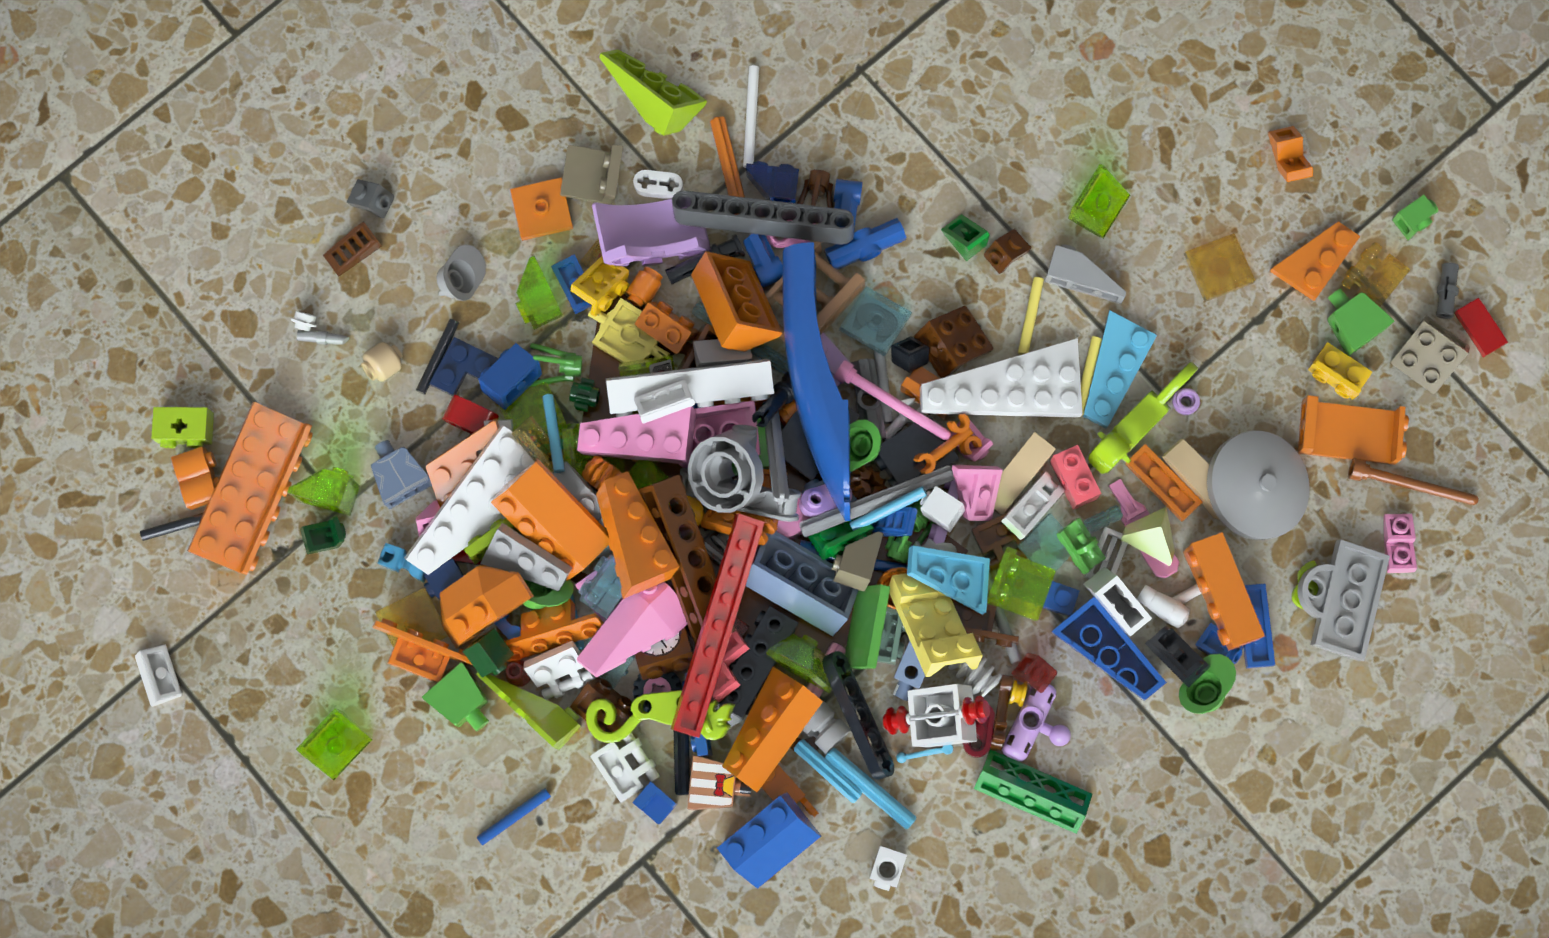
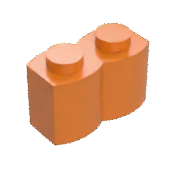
M199 447L172 456L173 468L179 481L186 507L193 510L207 505L219 479V476L215 477L213 467H216L217 464L211 451L208 452L204 447Z

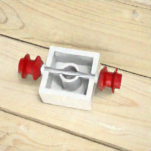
M952 684L907 691L909 712L904 706H899L897 711L893 707H889L883 715V725L891 735L897 734L898 730L901 733H907L911 726L912 746L928 748L977 742L975 720L977 719L981 724L985 723L990 715V706L981 695L976 696L973 702L972 686Z

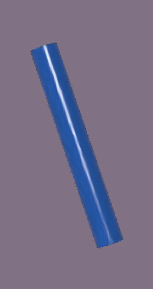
M542 789L479 834L477 839L481 845H485L549 799L551 795L547 789Z

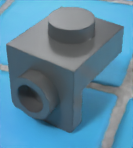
M357 179L347 203L352 207L368 210L380 218H385L394 200V195L380 184Z

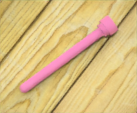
M844 360L838 368L834 379L842 384L844 382L848 384L853 383L942 440L950 438L951 433L949 430L857 374V370L854 369V365Z

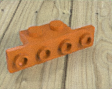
M571 599L558 606H546L542 609L522 613L521 636L504 641L514 654L507 661H518L525 657L544 653L570 641L577 642L592 638L604 622L596 613L575 619V604Z
M382 618L381 622L376 620L372 628L397 637L387 662L390 665L436 683L441 680L449 659L475 668L462 649H459L458 653L448 649L449 644L437 639H434L433 642L422 639L424 634L409 628L407 632L397 629V623Z

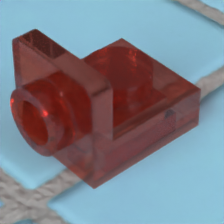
M1027 653L1011 674L1019 681L1026 682L1036 691L1043 693L1058 672L1039 655Z

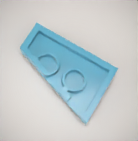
M919 546L909 547L907 575L980 614H984L987 611L990 558Z

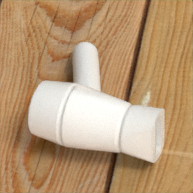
M1195 584L1178 595L1169 597L1145 585L1137 601L1148 607L1164 622L1166 621V623L1179 628L1186 623L1190 614V609L1184 603L1200 595L1201 592L1198 585Z

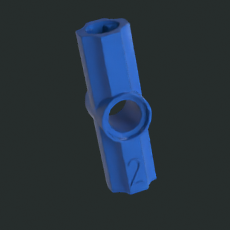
M895 218L872 229L866 227L856 231L853 240L849 243L835 244L825 249V254L829 264L836 270H839L859 260L861 262L871 260L881 254L882 250L905 241L907 237L898 218Z

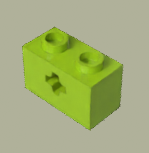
M153 407L151 439L163 448H176L177 444H187L188 448L194 449L203 447V445H212L214 413L206 407Z

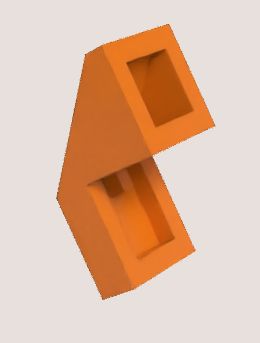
M1291 126L1269 131L1268 136L1277 168L1284 179L1290 182L1312 177L1313 167L1303 156V137L1297 129Z

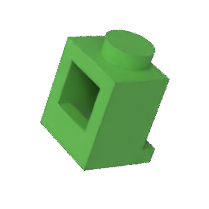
M1422 195L1399 211L1392 221L1409 241L1418 231H1422L1433 222L1431 217L1438 212V207L1432 200Z

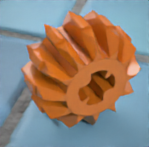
M594 456L585 465L582 476L599 490L604 480L623 472L604 458Z

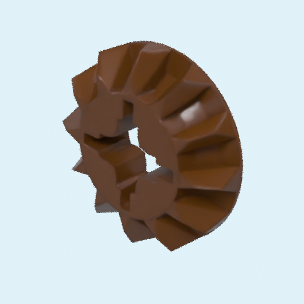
M871 465L867 467L861 466L850 473V489L857 500L887 489L885 486L887 479H882L879 476L880 471H873Z

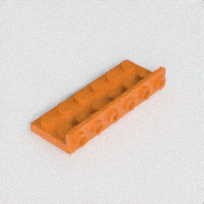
M257 402L252 403L187 549L188 552L244 575L255 569L259 557L256 556L260 546L266 544L270 534L267 528L270 522H274L279 515L281 507L277 505L281 496L285 497L291 487L292 482L288 481L291 473L298 470L302 462V457L299 456L303 446L307 447L312 439L313 433L310 432L312 425L299 422Z

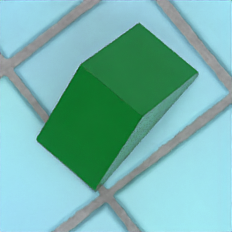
M963 214L941 229L965 261H968L984 249L988 244L990 236L987 230Z

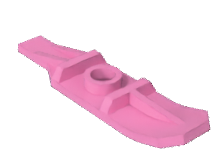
M1121 479L1109 485V488L1120 504L1121 521L1125 527L1149 515L1146 507L1132 498ZM1139 550L1155 576L1167 578L1178 571L1179 560L1175 555L1171 565L1168 566Z

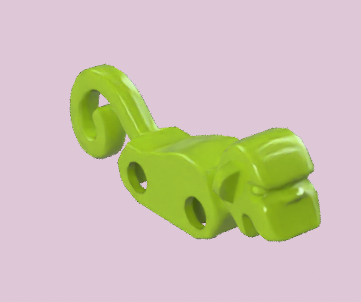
M1189 362L1158 395L1151 390L1111 432L1106 435L1099 431L1097 435L1101 438V441L1089 454V463L1102 474L1109 473L1121 459L1129 463L1131 459L1127 453L1171 410V407L1166 402L1193 376L1198 367L1193 362Z
M682 690L643 694L635 698L631 705L633 715L614 732L604 731L597 721L598 711L603 709L606 712L604 723L607 725L613 724L617 717L614 704L607 699H597L589 705L586 712L588 729L599 741L613 743L626 738L641 721L646 719L672 725ZM646 700L650 701L652 705L649 713L644 709ZM717 700L710 702L701 731L705 739L716 740L723 738L731 728L728 721L732 720L731 714L735 704L726 703L717 710L719 702Z

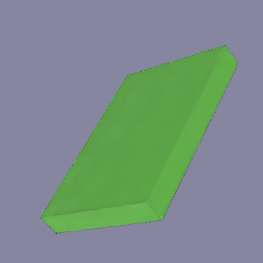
M882 584L867 586L865 591L858 590L845 652L851 669H875L877 666L890 586Z

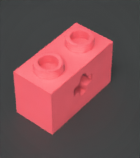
M1078 445L1053 455L1050 460L1051 466L1061 486L1065 489L1064 493L1073 510L1099 498L1102 493Z

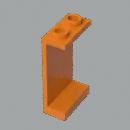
M1307 395L1303 399L1298 441L1299 454L1349 460L1357 458L1366 462L1391 465L1397 464L1405 457L1407 443L1403 441V436L1409 424V417L1405 415L1406 407L1400 406L1395 411L1318 402L1319 396Z

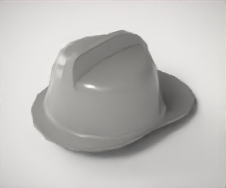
M462 245L454 250L445 265L438 270L436 276L439 296L466 301L474 295L486 271L484 258L478 249L471 245Z

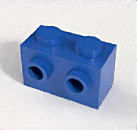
M515 343L510 349L503 351L499 359L491 367L485 368L478 380L482 392L506 410L542 375L539 361L534 360L531 354Z

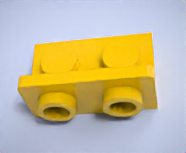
M601 256L572 283L571 291L592 305L590 314L596 317L601 311L605 312L608 310L618 295L622 296L629 286L627 282L629 270L623 266L605 264L603 256Z
M1328 342L1308 368V371L1312 373V376L1317 381L1328 383L1335 388V392L1338 395L1352 400L1359 395L1362 387L1372 374L1371 370Z

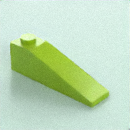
M618 49L600 53L599 58L639 114L660 135L665 136L680 132L707 103V100L682 83L679 86L666 80L667 75L662 72L655 73L646 70L645 63Z
M478 672L476 673L482 681L499 697L505 700L516 713L525 719L541 737L558 751L581 727L576 722L580 717L569 707L563 710L557 704L490 674L482 678Z

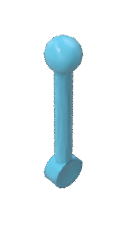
M944 745L940 748L908 754L900 752L897 754L896 759L899 763H904L907 759L938 753L951 754L953 746Z

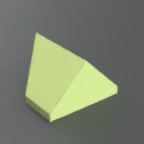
M1167 507L1126 525L1121 537L1122 541L1170 566L1175 549Z

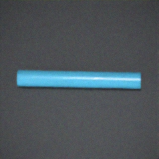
M546 394L543 396V404L554 473H561L565 471L554 397L552 394Z
M921 486L850 522L852 530L855 531L861 527L868 526L927 496L926 490Z

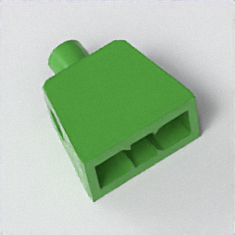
M1340 288L1328 297L1337 309L1327 319L1345 354L1348 356L1374 339L1394 322L1383 309L1363 292L1350 300Z
M462 662L422 696L424 701L457 727L462 726L468 721L477 732L489 722L480 711L488 703V700L469 668Z

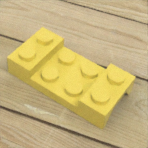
M907 573L892 575L889 584V594L925 676H932L945 665L966 662L971 669H977L983 655L973 633H966L951 598L910 577Z

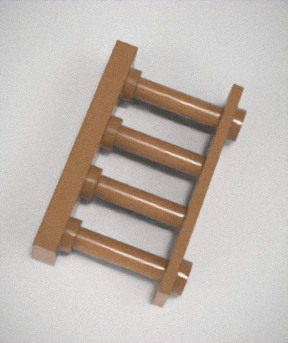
M815 241L816 267L840 286V291L834 298L832 296L828 297L816 287V301L822 305V311L817 315L821 335L866 286L865 279L858 273L852 278H846L820 256L822 252L821 242ZM783 276L766 293L770 306L776 301L783 306ZM779 324L782 330V334L779 338L783 342H785L784 328Z

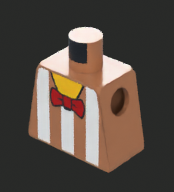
M693 756L687 809L731 808L734 806L735 796L751 797L752 789L722 767L723 763Z

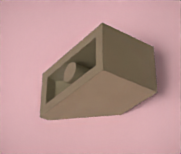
M876 532L845 546L841 555L836 554L831 569L836 571L833 581L865 591L872 577L883 533Z

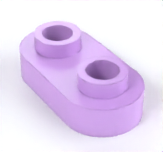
M825 484L806 490L799 500L801 512L810 518L837 508ZM850 489V501H851V499H852V491H851V489ZM811 498L816 499L818 504L813 503Z

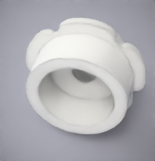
M296 311L294 318H291V321L295 322L294 327L301 330L310 331L311 327L317 326L315 324L317 316Z

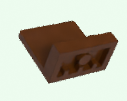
M962 306L928 321L913 336L929 346V361L940 378L951 376L963 364L983 356L994 349L967 306Z

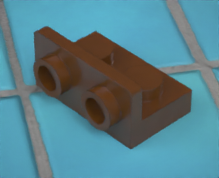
M600 677L590 680L570 706L572 710L586 721L587 709L593 701L597 699L610 700L617 711L615 722L611 725L604 723L606 712L603 709L599 710L597 714L598 724L606 732L618 730L633 715L631 711L632 701L625 696H621L613 689L610 682Z

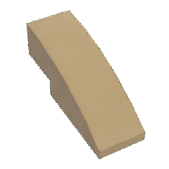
M1036 432L1033 433L1002 472L994 510L1000 515H1004L1056 450L1055 447Z
M1180 439L1162 455V458L1172 471L1200 498L1210 515L1214 519L1220 520L1213 510L1207 491L1209 464L1184 439Z

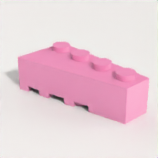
M690 406L642 424L639 414L580 423L577 451L583 455L689 464L697 411Z

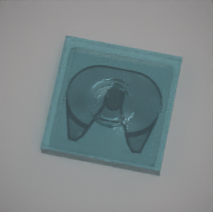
M866 286L842 322L839 331L885 357L911 317L912 312Z

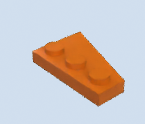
M1338 221L1278 263L1270 272L1315 301L1360 236Z

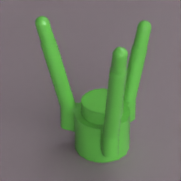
M534 343L530 344L532 349L560 356L558 358L534 355L533 359L560 364L559 373L565 374L536 380L530 387L562 381L574 382V376L581 377L582 355Z
M933 521L929 523L917 539L920 545L929 535L934 523ZM895 536L889 537L885 549L888 550L886 556L906 564L909 547L912 542L908 541L909 536L897 537L895 541Z

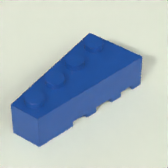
M1095 596L1052 631V634L1143 701L1167 683Z

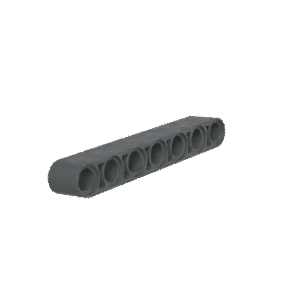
M686 190L679 191L672 197L674 218L681 225L834 244H847L854 237V217L851 212L844 209Z

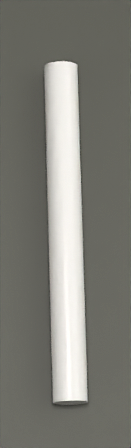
M755 65L749 66L744 168L754 167L759 67Z

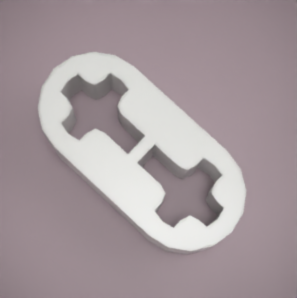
M641 170L633 179L636 192L645 197L672 199L674 194L684 190L681 177L675 173ZM644 178H649V182L656 185L648 184L647 188L644 189L639 182H643ZM670 181H675V185L678 187H675L670 192L667 186L661 185H669Z

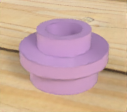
M1182 388L1173 396L1172 404L1178 413L1190 415L1198 409L1200 398L1194 390ZM1181 399H1189L1190 406L1182 405Z

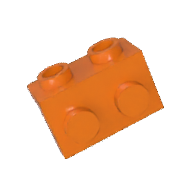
M660 300L659 303L657 301L648 302L636 320L635 325L675 354L680 353L686 342L694 340L698 333V330L694 328L695 323L683 315L681 317L675 315L672 312L673 308L664 301Z

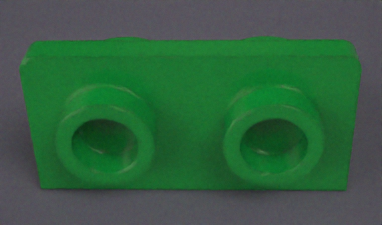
M857 517L808 537L822 560L830 557L835 559L836 554H842L845 546L871 535L874 529L873 526L870 524L853 531L850 522L860 518Z

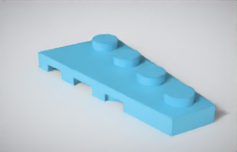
M1109 311L1083 417L1107 429L1156 339V334Z

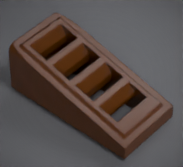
M363 221L323 256L339 277L382 246ZM363 235L368 240V243L365 245L360 240ZM354 242L360 247V250L357 252L351 245ZM345 248L352 254V257L349 259L342 251ZM337 254L344 261L341 266L334 258Z

